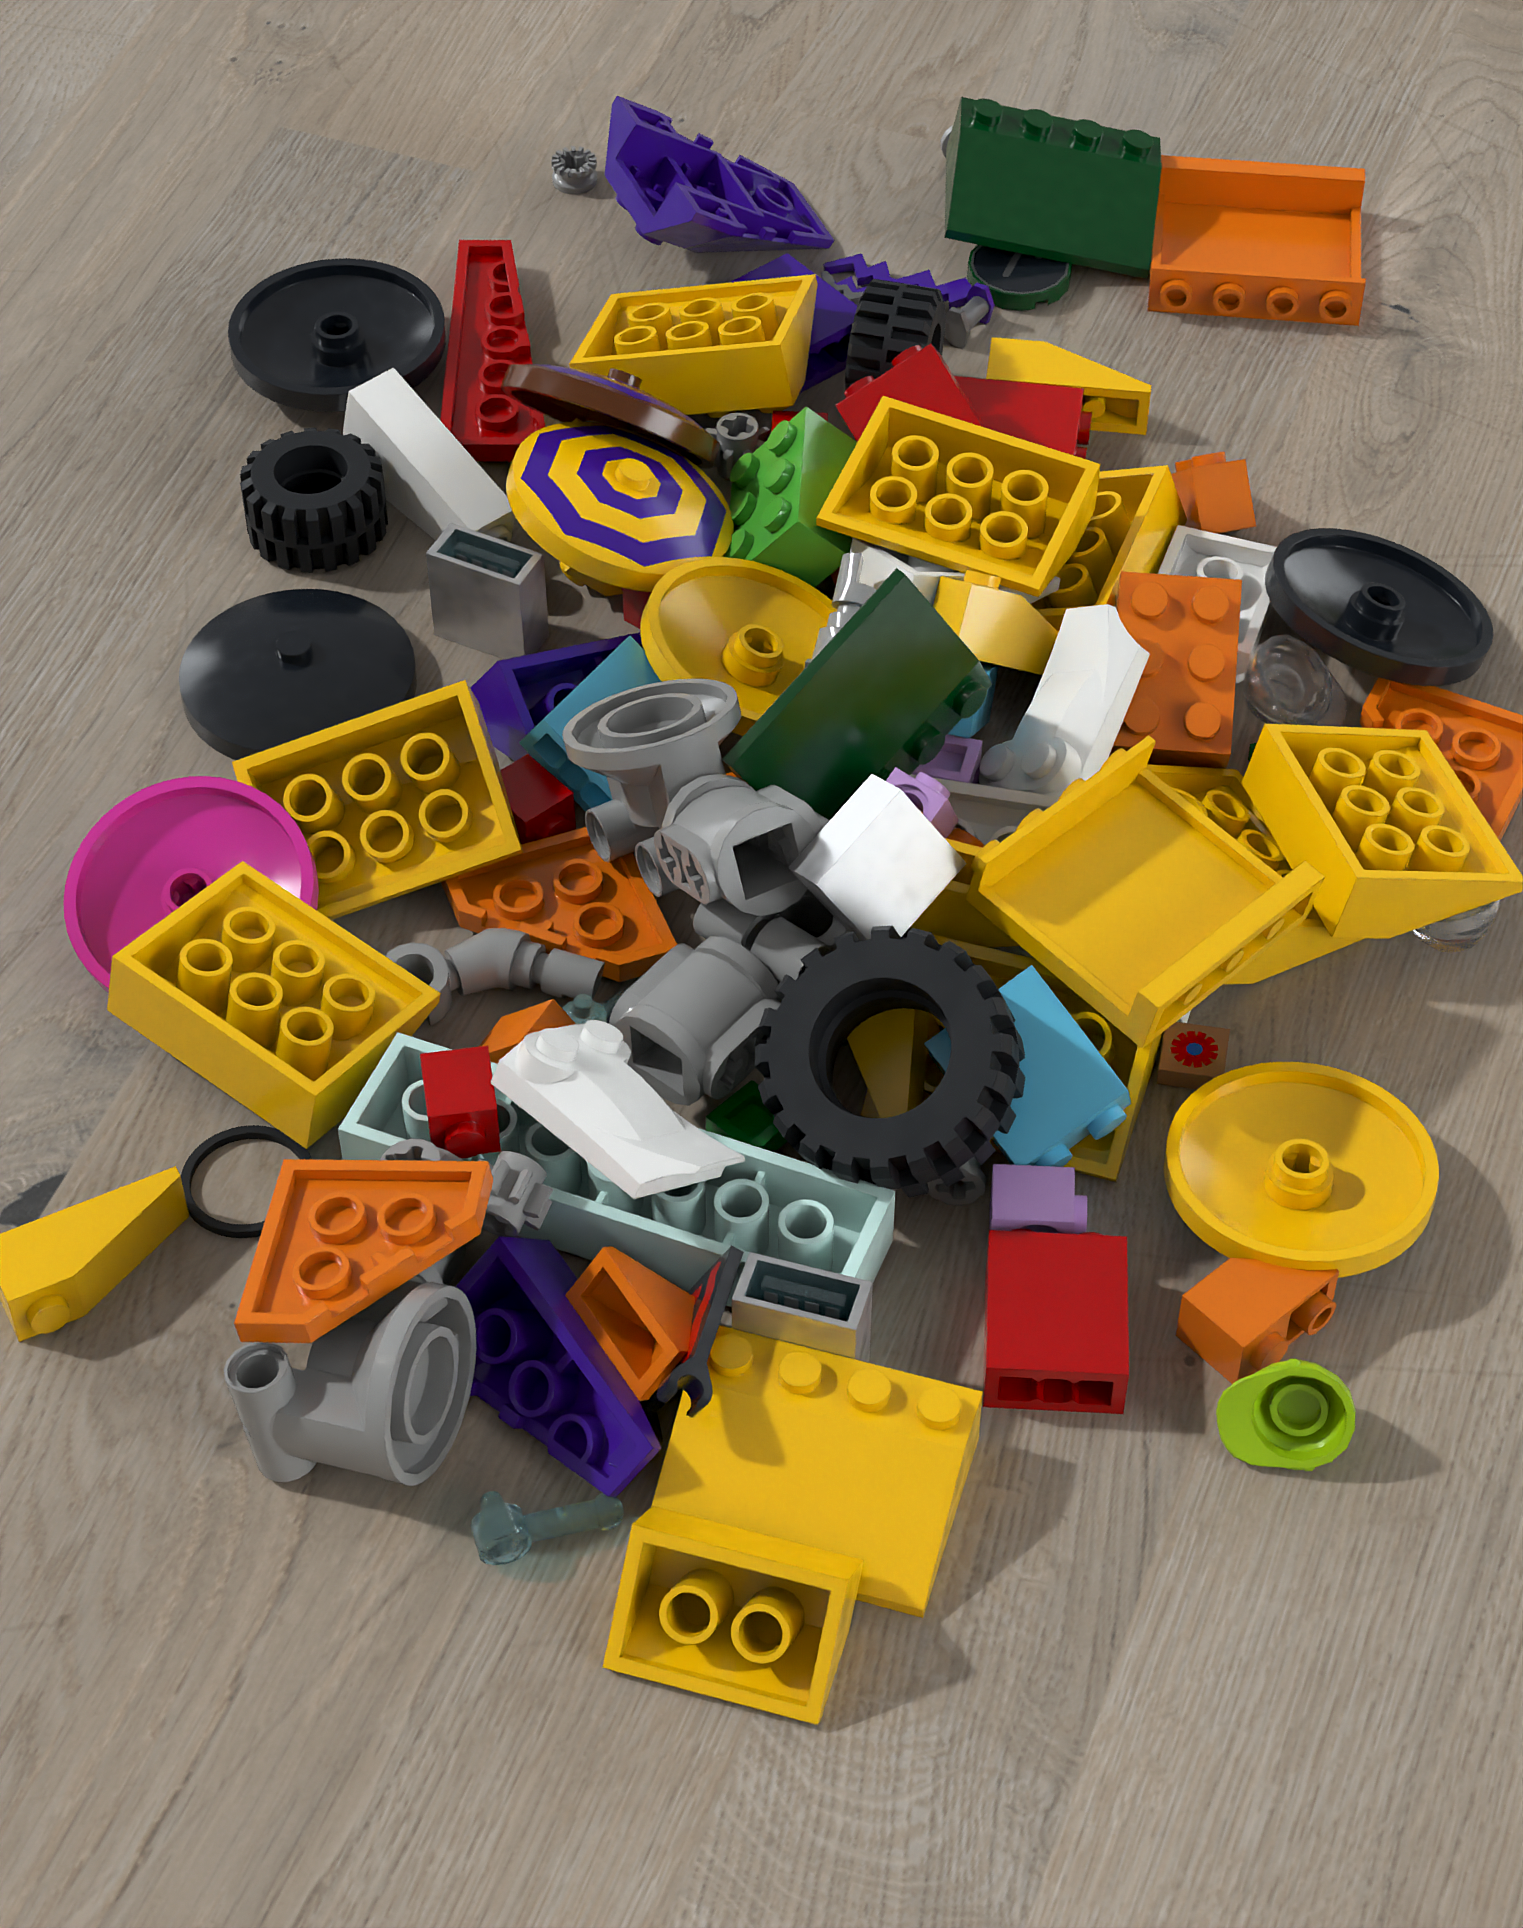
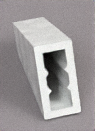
M394 368L348 391L343 435L351 433L361 438V444L369 443L375 449L376 457H380L382 463L385 496L388 502L435 541L450 523L506 542L511 541L515 515L505 493Z

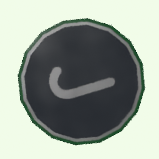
M976 245L970 252L967 280L970 285H975L976 283L987 285L995 306L1002 309L1025 311L1036 309V302H1042L1047 299L1048 305L1052 304L1069 290L1072 263Z

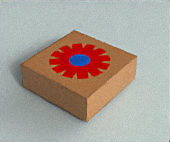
M1175 1022L1163 1034L1157 1084L1198 1089L1213 1078L1224 1074L1230 1029Z

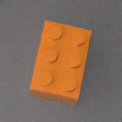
M1121 571L1116 602L1117 612L1127 632L1150 655L1110 755L1120 748L1128 751L1149 735L1156 742L1148 764L1227 768L1232 745L1242 580Z

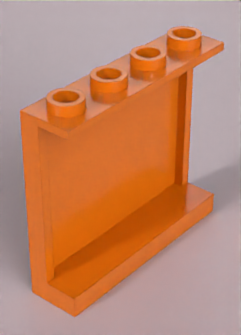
M1161 155L1162 169L1150 265L1147 311L1359 326L1366 278H1361V204L1365 186V169Z

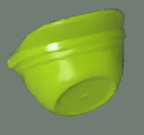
M1294 1358L1272 1363L1255 1374L1234 1382L1223 1391L1217 1404L1216 1416L1220 1439L1234 1458L1254 1466L1283 1467L1310 1472L1315 1467L1332 1462L1347 1449L1355 1430L1356 1408L1350 1389L1338 1375L1317 1363Z

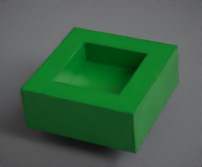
M753 1080L706 1116V1131L772 1152L777 1151L787 1142L773 1124L774 1116L763 1105L758 1084Z

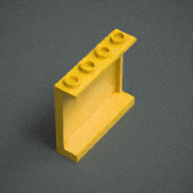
M1149 735L1128 751L1123 748L1116 750L1104 762L1100 771L1086 781L1082 778L1073 781L1063 791L1058 801L1046 810L1042 811L1037 808L1031 811L1021 821L1016 831L1002 842L996 839L988 842L977 853L971 864V870L974 872L966 897L967 902L1140 1048H1144L1306 919L1325 878L1323 874L1306 861L1302 862L1285 877L1280 876L1146 767L1156 742Z

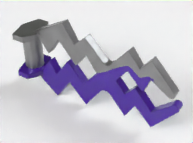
M862 253L826 262L823 264L824 271L821 272V279L856 305H858L866 287L856 289L852 276L836 282L830 274L854 271L858 286L869 284L872 279L939 289L943 301L949 300V311L946 313L945 337L951 346L961 349L966 346L970 330L978 322L987 324L990 321L995 306L987 285L976 283L972 287L965 277L936 286L930 270L895 279L890 276L886 261L867 267Z

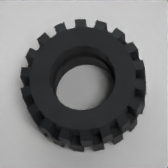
M872 279L859 300L852 324L845 369V390L864 377L873 376L876 379L893 368V359L912 346L920 345L923 349L931 343L942 356L946 314L945 304L939 289Z
M304 428L303 432L294 433L289 431L282 433L281 438L277 440L269 439L260 444V451H252L246 458L247 465L242 466L240 473V486L247 532L254 550H260V556L266 561H277L278 567L287 570L294 567L300 568V572L313 573L314 569H325V572L337 570L339 565L346 564L350 566L359 562L360 555H370L377 548L376 542L383 541L386 535V525H388L382 463L380 457H376L375 449L369 443L361 444L360 437L351 433L341 435L340 430L328 428L326 431H317V428Z

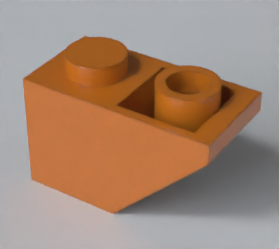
M1225 451L1175 462L1176 473L1171 475L1187 517L1185 527L1217 534L1256 527L1246 459L1227 462Z
M1229 1258L1182 1295L1176 1336L1233 1384L1237 1380L1252 1375L1272 1363L1280 1362L1288 1346L1305 1332L1308 1335L1316 1334L1328 1323L1336 1309V1303L1333 1299L1340 1271L1338 1269H1294L1272 1265L1257 1259Z

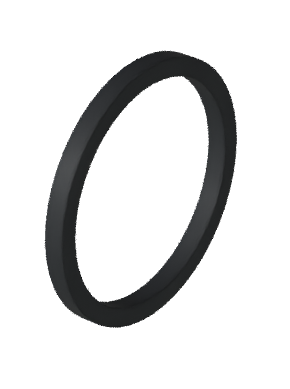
M258 1125L231 1128L208 1138L191 1153L182 1169L181 1180L188 1213L201 1227L212 1233L230 1238H253L261 1235L265 1221L253 1224H230L216 1220L204 1213L193 1200L191 1182L199 1164L210 1153L226 1144L239 1140L263 1139L273 1141L290 1149L299 1159H312L306 1148L276 1128Z

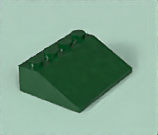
M961 97L946 148L944 238L1147 279L1151 265L1162 169L1160 138L1150 136L1140 130L1124 131L1101 126L1092 120L1081 119L1076 121L1052 116L1039 109L1023 110L1003 106L991 99L974 100Z
M896 568L726 754L723 761L737 778L746 782L755 791L770 785H776L806 802L816 813L831 820L871 774L886 781L895 767L911 775L920 764L924 765L932 761L941 751L945 743V736L962 718L965 719L972 716L982 706L987 696V690L992 686V683L977 657L911 580Z

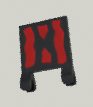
M731 1246L687 1292L695 1297L688 1352L672 1372L660 1383L658 1389L649 1400H639L661 1447L663 1438L657 1412L680 1389H683L691 1399V1407L686 1414L691 1418H694L708 1405L712 1398L713 1389L707 1360L744 1253L734 1246Z

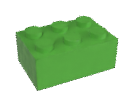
M806 406L789 422L787 420L780 422L773 429L768 440L755 452L742 455L730 473L732 486L729 508L734 532L725 557L750 560L772 566L803 580L814 588L838 569L841 565L843 554L850 553L852 537L817 526L816 519L853 452L857 441Z

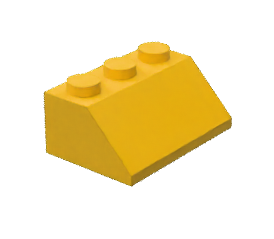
M652 1506L631 1525L602 1668L818 1725L821 1721L849 1633L864 1560Z

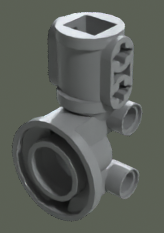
M677 679L635 687L604 698L575 715L566 724L562 734L567 756L574 764L606 776L612 796L611 801L588 809L585 813V823L590 840L598 855L605 862H610L635 852L643 880L649 890L657 897L682 889L703 904H709L724 898L741 912L758 916L782 912L800 900L808 888L788 867L823 828L816 813L806 802L782 788L770 785L755 791L741 779L725 774L719 746L737 726L741 718L737 693L733 687L724 682L710 679Z
M816 813L822 828H824L830 820ZM809 889L806 890L799 901L782 912L764 916L741 912L724 898L709 904L700 903L694 917L693 927L694 931L706 940L695 949L685 943L676 945L619 998L612 1010L609 1024L616 1027L622 1033L623 1041L630 1048L631 1055L627 1065L638 1073L660 1097L675 1104L688 1106L698 1101L705 1093L718 1100L729 1094L756 1068L755 1047L759 1044H767L768 1039L759 1028L765 1008L778 1010L782 999L774 991L786 974L797 980L807 969L800 959L815 948L819 950L822 956L838 949L834 938L848 933L846 928ZM847 1038L841 1047L849 1045Z
M424 1139L400 1141L389 1147L380 1158V1160L464 1161L451 1152L438 1148L432 1142ZM466 1244L314 1341L309 1352L305 1370L292 1368L287 1353L281 1346L274 1343L253 1342L246 1344L229 1357L224 1368L225 1381L240 1421L243 1423L244 1432L258 1469L264 1477L275 1482L293 1481L309 1473L318 1462L378 1476L386 1481L414 1486L427 1480L438 1469L451 1449L460 1429L469 1401L475 1369L476 1328L473 1311L463 1291L457 1287L450 1286L465 1257Z

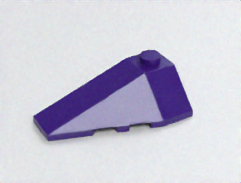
M640 632L498 660L470 687L479 702L493 747L514 761L529 754L519 742L626 638L631 636L643 648Z
M499 1236L455 1286L463 1291L468 1298L475 1320L476 1360L470 1396H478L499 1411L498 1418L512 1428L524 1429L547 1446L548 1454L608 1497H617L658 1453L661 1446L638 1398L566 1298V1293L577 1281V1277L550 1240Z

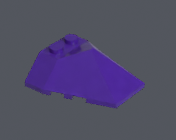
M616 96L611 107L604 176L617 194L616 201L629 212L636 223L635 230L645 240L656 245H661L664 241L695 253L829 249L835 240L793 182L742 155H739L734 163L724 158L721 153L710 150L714 144L710 138L698 133L694 141L675 131L671 125L672 119L649 107Z

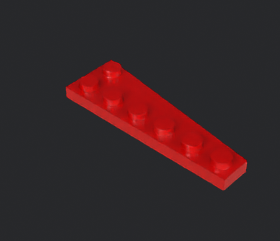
M459 240L440 421L475 461H513L520 444L529 435L544 428L545 422L543 414L512 399L500 388L509 365L533 364L511 240Z

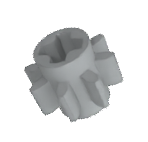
M745 413L727 414L719 419L717 429H705L721 444L713 468L717 467L718 474L727 481H730V473L738 459L745 453L752 454L770 436V429L768 427L758 429L756 419Z
M503 1151L499 1154L494 1166L489 1163L494 1181L482 1228L492 1234L503 1237H517L523 1224L538 1231L552 1204L549 1197L553 1189L543 1185L547 1176L546 1171L540 1164L525 1155L512 1151Z

